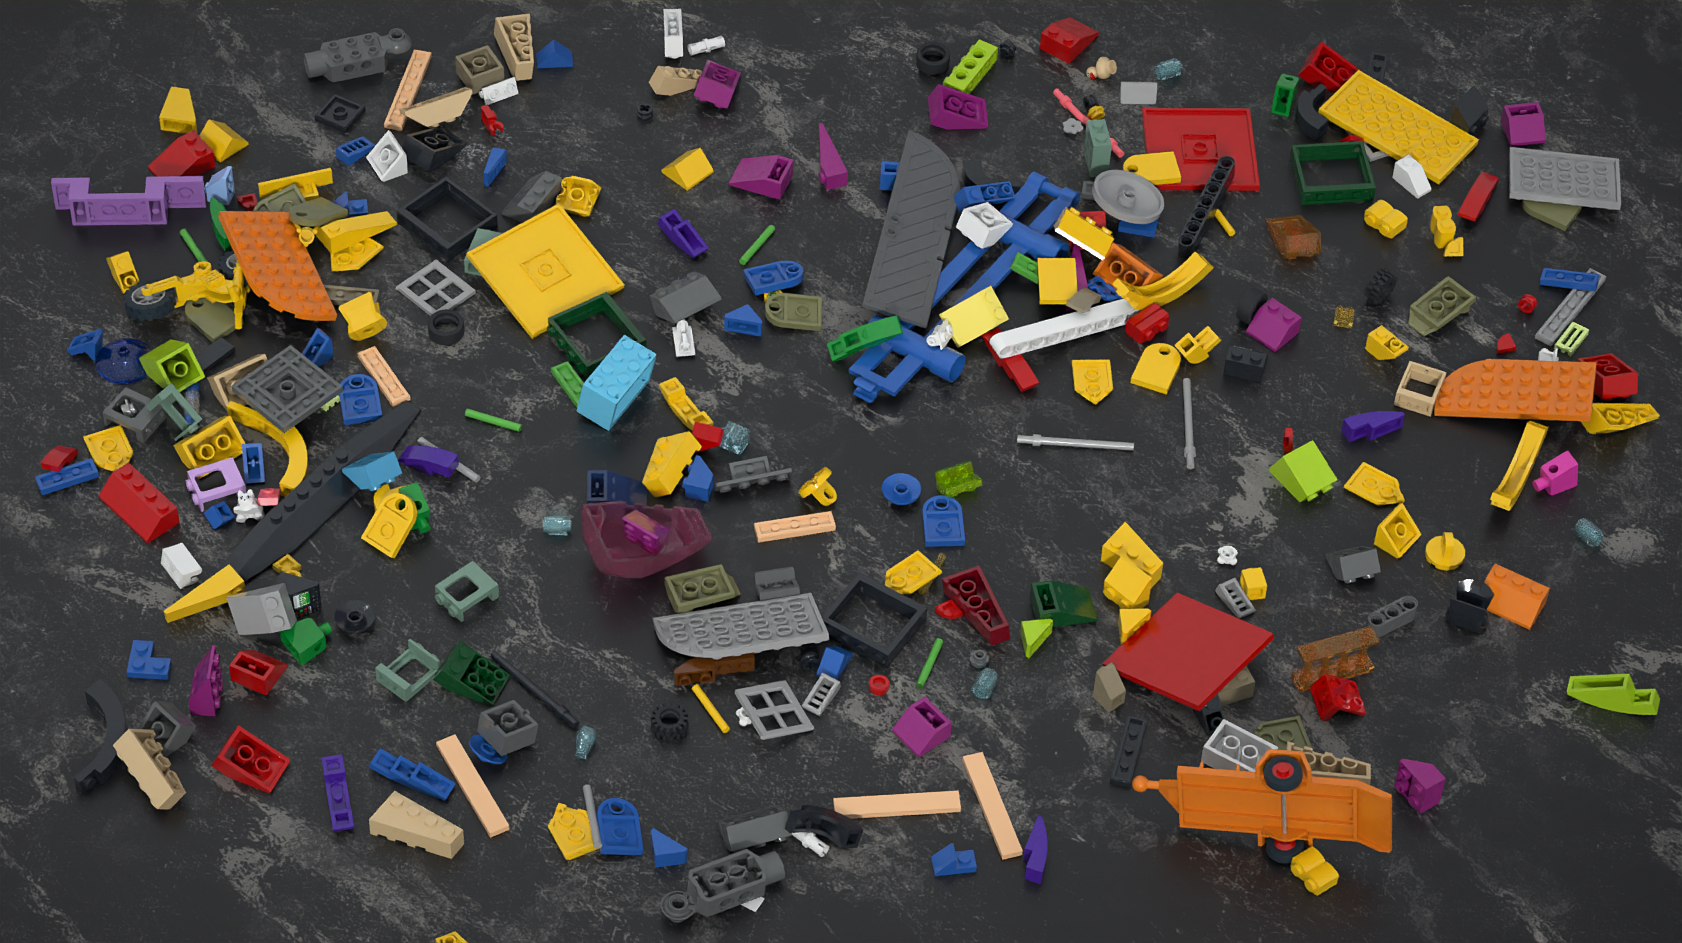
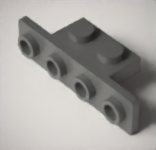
M767 456L729 463L728 468L731 480L716 483L714 491L720 490V493L731 491V488L734 487L744 489L754 483L764 485L769 483V480L777 479V481H784L789 478L788 476L793 471L792 468L771 472Z

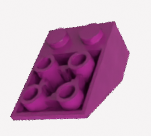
M779 155L743 158L730 179L729 185L780 200L793 177L794 160Z
M638 510L629 513L622 519L625 538L633 544L639 543L650 554L654 552L659 555L671 536L670 529Z
M215 645L211 646L194 669L189 697L190 715L215 716L216 709L221 706L219 691H223L224 681L221 679L222 667H219L220 654L216 653Z

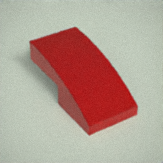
M62 445L53 448L40 462L41 468L60 472L65 464H71L78 453V449Z

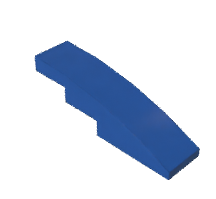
M381 748L369 765V768L401 785L444 801L456 784L421 762L416 765L401 755L396 758Z

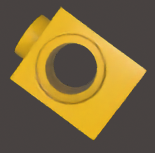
M1261 567L1242 570L1240 585L1248 599L1265 598L1267 583Z

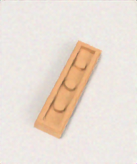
M375 346L358 353L359 360L393 408L405 400L410 401V395Z
M828 511L754 523V530L759 543L835 531L836 525L832 512Z

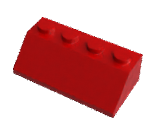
M129 462L112 472L99 494V499L147 544L180 523L177 507Z

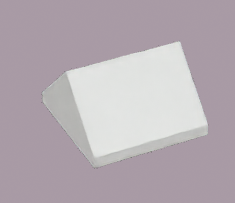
M388 130L366 157L383 182L408 173L406 154L392 132Z

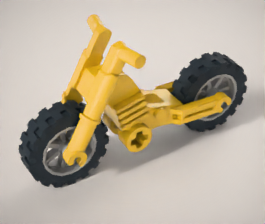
M231 249L232 251H227L224 253V256L220 257V261H218L219 272L217 270L212 271L209 262H198L193 267L194 273L192 275L182 278L173 276L161 281L146 280L144 283L139 282L136 286H131L130 290H126L123 300L127 315L129 317L132 316L134 320L139 319V321H153L156 318H163L162 316H167L174 308L183 306L186 301H197L203 297L211 303L216 301L220 303L235 302V329H242V315L250 287L235 253Z

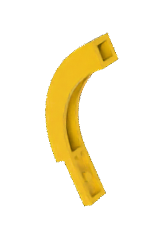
M1194 252L1175 271L1150 285L1133 286L1119 278L1112 284L1117 288L1115 290L1117 294L1124 298L1134 309L1143 310L1154 302L1159 306H1163L1177 299L1200 282L1214 267L1202 255Z
M233 401L228 403L227 414L231 416L233 421L271 436L287 452L289 465L285 475L279 482L281 496L286 497L309 475L307 450L301 434L295 426L283 433L256 410Z

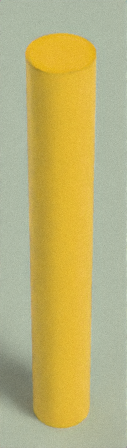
M1217 209L1214 216L1228 235L1233 236L1235 230L1221 211Z
M698 684L694 685L692 690L721 731L727 733L730 730L727 723Z

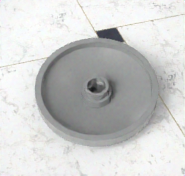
M1108 170L1102 172L1096 177L1092 186V194L1097 204L1108 214L1125 222L1134 224L1151 223L1160 217L1164 209V199L1160 191L1145 178L1128 171Z

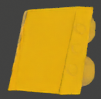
M571 176L564 178L561 183L562 190L556 198L555 205L560 204L567 213L584 217L589 216L601 187L594 181L581 177Z

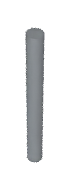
M420 437L417 441L421 446L436 447L423 437ZM459 462L456 470L477 483L481 477Z
M584 785L583 792L594 848L599 849L602 847L592 789L590 785Z

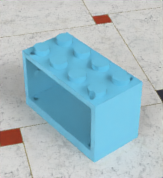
M624 335L583 384L577 412L609 431L650 381L657 354Z

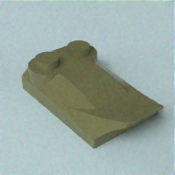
M1447 276L1410 305L1408 324L1419 334L1425 336L1440 329L1460 313L1468 312L1471 305L1476 301V296Z
M722 564L667 576L664 581L668 598L674 611L678 614L692 612L693 608L741 595L734 578L725 572Z

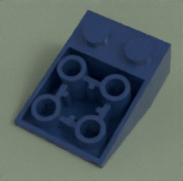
M587 470V516H626L635 510L647 516V488L642 481L609 470Z

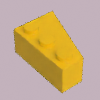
M690 431L662 437L657 440L642 481L655 498L672 493L683 476L682 470L686 464H691L693 461L691 457L694 452L701 449L702 446Z
M1124 522L1102 546L1101 561L1113 568L1119 558L1124 555L1152 578V588L1161 578L1163 562L1132 528Z

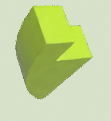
M1630 674L1570 676L1567 694L1580 701L1599 708L1627 714L1657 715L1660 703L1656 689L1636 690Z

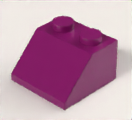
M1271 298L1260 307L1248 326L1246 333L1276 352L1299 333L1302 317L1274 298Z

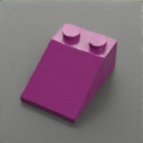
M707 60L693 96H696L700 101L714 103L718 108H728L741 72Z
M940 84L928 96L931 125L943 129H984L988 127L985 99Z

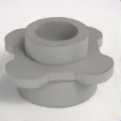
M125 399L126 404L121 405L123 414L129 418H135L137 409L134 403L130 404L128 399Z

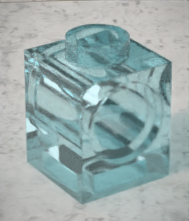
M729 421L725 427H722L724 432L720 447L740 455L749 444L750 430Z

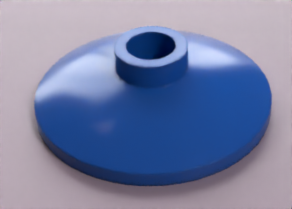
M897 473L890 475L884 480L882 493L891 503L907 505L919 498L921 485L915 477L909 474Z
M473 735L470 738V748L480 760L493 764H502L506 761L507 754L501 756L481 735Z

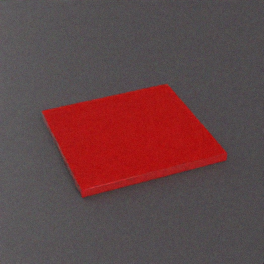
M1142 108L1146 154L1174 151L1181 174L1180 183L1154 185L1158 190H1204L1219 159L1223 156H1230L1235 160V176L1228 190L1259 191L1260 183L1250 109Z
M1176 593L1112 653L1102 665L1105 667L1112 662L1119 676L1200 711L1274 639V635L1267 630Z

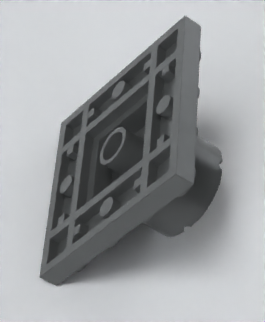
M291 345L231 386L232 392L283 433L343 392L342 385Z

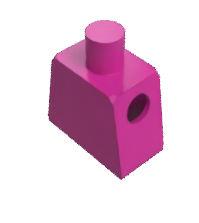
M1568 451L1562 453L1542 465L1540 478L1532 482L1533 487L1537 492L1545 488L1549 495H1555L1577 486L1578 463Z

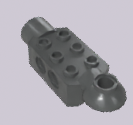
M394 28L384 36L372 32L324 42L320 50L303 53L308 78L323 75L331 82H338L385 72L388 66V52L394 54L407 52L412 46V40L402 29Z
M745 849L689 870L687 891H672L666 894L661 900L662 912L671 921L678 923L688 919L696 912L709 917L764 896L766 885L785 878L783 863L775 851L758 856Z

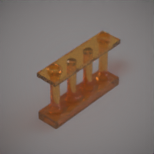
M1372 626L1298 646L1297 651L1304 662L1303 669L1292 671L1291 677L1299 692L1310 689L1325 673L1347 679L1372 672L1374 665L1367 654L1368 647L1379 644L1380 640ZM1359 650V653L1349 655L1350 652ZM1341 655L1339 659L1331 660V657ZM1322 660L1321 664L1312 666L1313 662Z

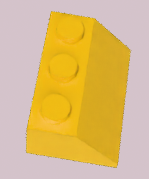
M1065 207L1054 224L1055 231L1104 260L1114 240L1111 235L1112 231L1104 226L1099 228L1095 225L1096 221L1089 217H1086V219L1081 217V212L1077 209Z
M223 416L173 446L182 462L190 470L225 459L238 457L242 454V444H245L231 416ZM207 474L200 475V476H197V477H198L199 479H201L202 477L206 476Z

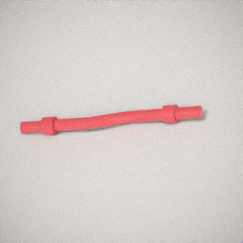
M1055 89L1053 94L1059 99V103L1086 125L1087 120L1090 119L1073 105L1072 100L1067 95H1064L1059 89ZM1110 138L1112 144L1111 151L1119 158L1123 157L1124 152L1118 146V143L1113 138Z

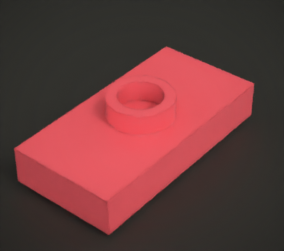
M260 489L258 505H277L281 496L280 489Z

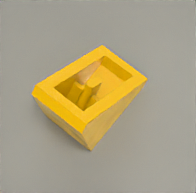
M1120 609L1118 626L1121 645L1150 619V609Z

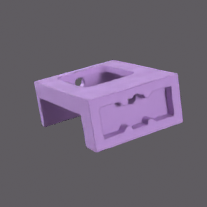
M233 457L187 471L188 479L185 480L187 489L193 492L192 499L194 505H198L201 512L204 511L203 503L234 493L238 496V491L246 493L245 483ZM217 470L222 472L226 481L224 486L204 492L200 491L195 480L197 476Z

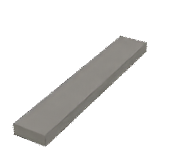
M1591 268L1586 272L1600 274L1597 291L1605 282L1606 276ZM1572 289L1536 333L1535 339L1552 347L1596 291Z

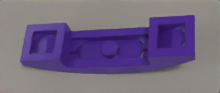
M340 754L321 757L333 832L354 829L343 756Z

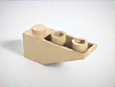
M657 66L649 84L656 94L671 96L696 88L702 71L698 69Z

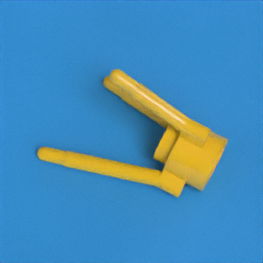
M294 223L296 231L299 233L300 241L307 247L308 244L313 242L314 234L318 232L320 226H315L313 229L310 227L301 228L298 224Z

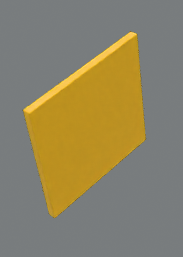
M560 204L467 252L466 255L531 338L547 331L549 317L605 292L612 295L623 289L625 285Z

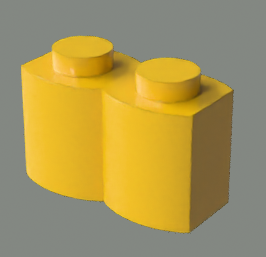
M1378 200L1365 210L1364 215L1367 225L1378 229L1382 235L1388 238H1393L1407 226L1408 218L1401 211L1393 209L1384 200Z
M1448 206L1433 207L1430 230L1434 234V243L1438 248H1445L1454 239L1456 231L1455 223L1451 219L1452 213Z
M1313 846L1292 858L1291 871L1296 877L1304 881L1308 891L1318 896L1337 884L1339 874Z

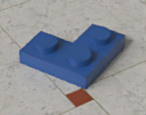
M133 640L126 672L127 677L168 680L172 664L171 658L152 657L154 641Z

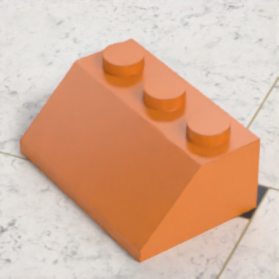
M1116 243L1111 244L1104 260H1101L1093 272V275L1102 277L1106 284H1110L1115 289L1117 288L1112 283L1117 278L1133 286H1146L1161 280L1163 277L1161 273L1128 249Z
M1494 564L1484 582L1494 593L1487 611L1530 630L1546 604L1550 588L1497 564Z

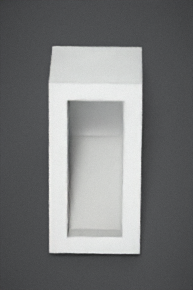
M1407 155L1395 162L1392 178L1418 199L1431 191V186L1422 165L1415 159Z

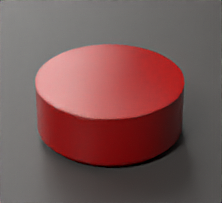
M884 675L872 676L869 680V690L875 695L887 693L889 690L888 678Z

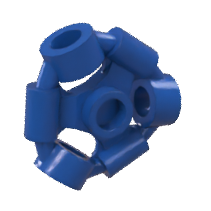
M1096 276L1088 281V289L1094 292L1096 290L1098 294L1102 295L1101 298L1104 301L1113 302L1122 299L1113 286L1105 284L1102 277Z

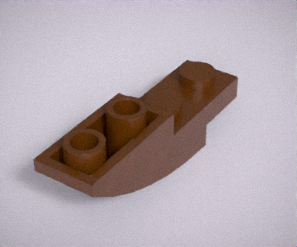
M754 653L727 656L721 659L695 657L674 670V685L686 686L696 683H709L715 681V675L752 671L755 668Z

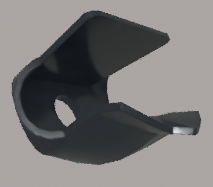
M1465 579L1457 582L1456 599H1450V606L1446 611L1447 621L1450 624L1474 632H1480L1485 629L1488 624L1487 608L1494 597L1492 589L1486 583H1483L1479 588L1475 587L1474 579Z

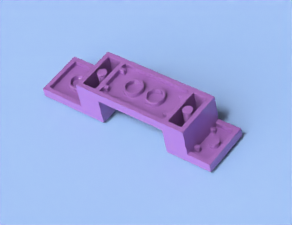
M203 176L146 177L145 193L92 194L90 178H52L51 180L55 209H70L73 225L167 224L168 208H206Z

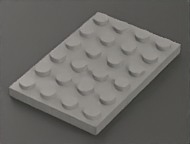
M1510 147L1509 198L1620 210L1619 159Z

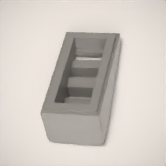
M1236 578L1219 584L1216 588L1217 595L1238 619L1256 611ZM1239 601L1242 602V603L1239 604V605H1236V604H1235L1236 602H1239ZM1243 607H1246V608H1247V610L1242 611V612L1239 610L1240 608H1243Z
M822 673L802 704V708L820 716L841 688L840 681ZM826 685V686L830 687L831 689L828 690V689L824 688L823 686ZM819 691H822V692L826 693L827 696H824V695H822V694H820V693H818V692H819ZM815 696H817L818 698L822 699L823 702H820V701L814 699ZM811 702H813V703L817 704V705L820 706V707H819L818 709H816L815 707H813V706H811V705H809V704H810Z

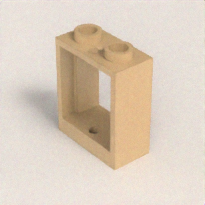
M1409 361L1396 392L1394 405L1431 417L1435 402L1445 381L1446 372ZM1410 378L1436 386L1433 396L1428 397L1406 390Z

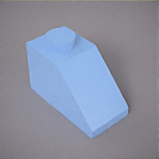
M227 166L212 175L210 181L206 183L205 193H207L208 202H210V198L214 197L218 202L229 206L235 194L231 166Z

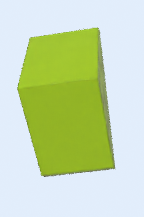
M1052 619L1022 621L1020 635L1026 657L1030 658L1052 633Z

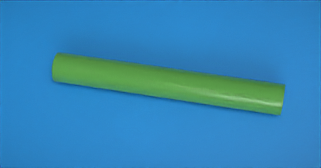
M769 225L739 259L742 265L748 262L775 231L773 225Z
M182 229L180 234L199 262H208L188 231Z
M468 408L465 412L467 417L518 432L522 428V424Z
M940 638L935 640L918 678L916 687L919 689H923L941 649L943 640Z

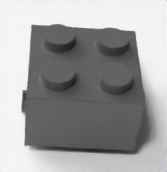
M515 700L481 712L477 732L503 756L534 744L538 723L530 716L528 709L524 710Z

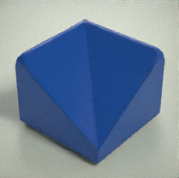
M225 501L211 506L204 512V515L214 529L235 518Z

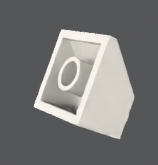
M986 202L963 209L956 228L982 249L994 245L1012 227L1013 223Z

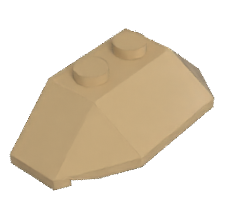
M464 87L399 109L401 114L426 127L434 128L439 126L440 122H452L456 120L455 117L461 116L473 92L472 89Z

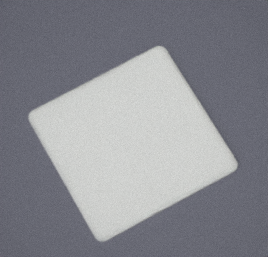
M760 897L741 905L756 912L764 898Z

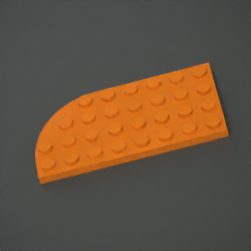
M220 211L218 218L249 286L258 297L266 299L270 302L269 306L280 312L285 310L295 314V318L312 321L336 320L337 313L306 246L300 241L299 233L296 231L294 223L289 220V212Z
M1486 359L1470 363L1457 369L1445 379L1435 402L1434 414L1435 416L1591 422L1596 362Z

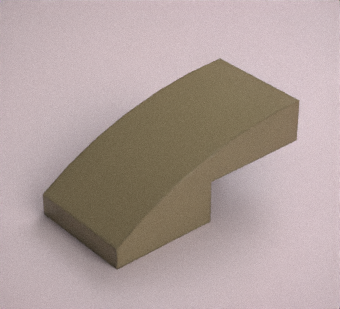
M1083 288L1070 298L1066 306L1081 313L1089 312L1092 304L1100 302L1102 295Z

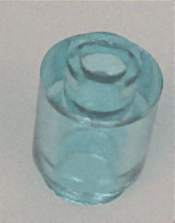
M1173 58L1158 63L1154 67L1156 77L1165 80L1180 75L1182 71L1181 62Z
M548 515V517H543V532H548V535H567V531H571L572 520L568 519V515Z
M1583 518L1576 523L1574 528L1576 534L1589 546H1597L1603 541L1604 532L1591 520Z
M989 668L980 671L972 686V692L977 698L987 699L991 696L998 682L997 673Z

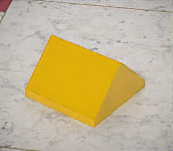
M210 119L199 135L213 150L214 158L220 163L249 145L248 141L225 123Z
M697 148L687 151L664 167L661 172L688 191L712 174L713 168L702 149Z
M1399 503L1378 525L1374 545L1396 558H1400L1422 535L1403 503Z

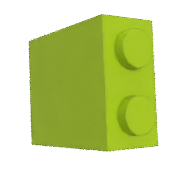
M169 340L139 358L146 374L163 389L172 383L180 392L205 377L189 343Z
M1313 440L1284 455L1268 469L1299 502L1306 499L1310 502L1318 497L1317 493L1320 491L1324 494L1334 488L1332 484L1337 481L1336 476Z

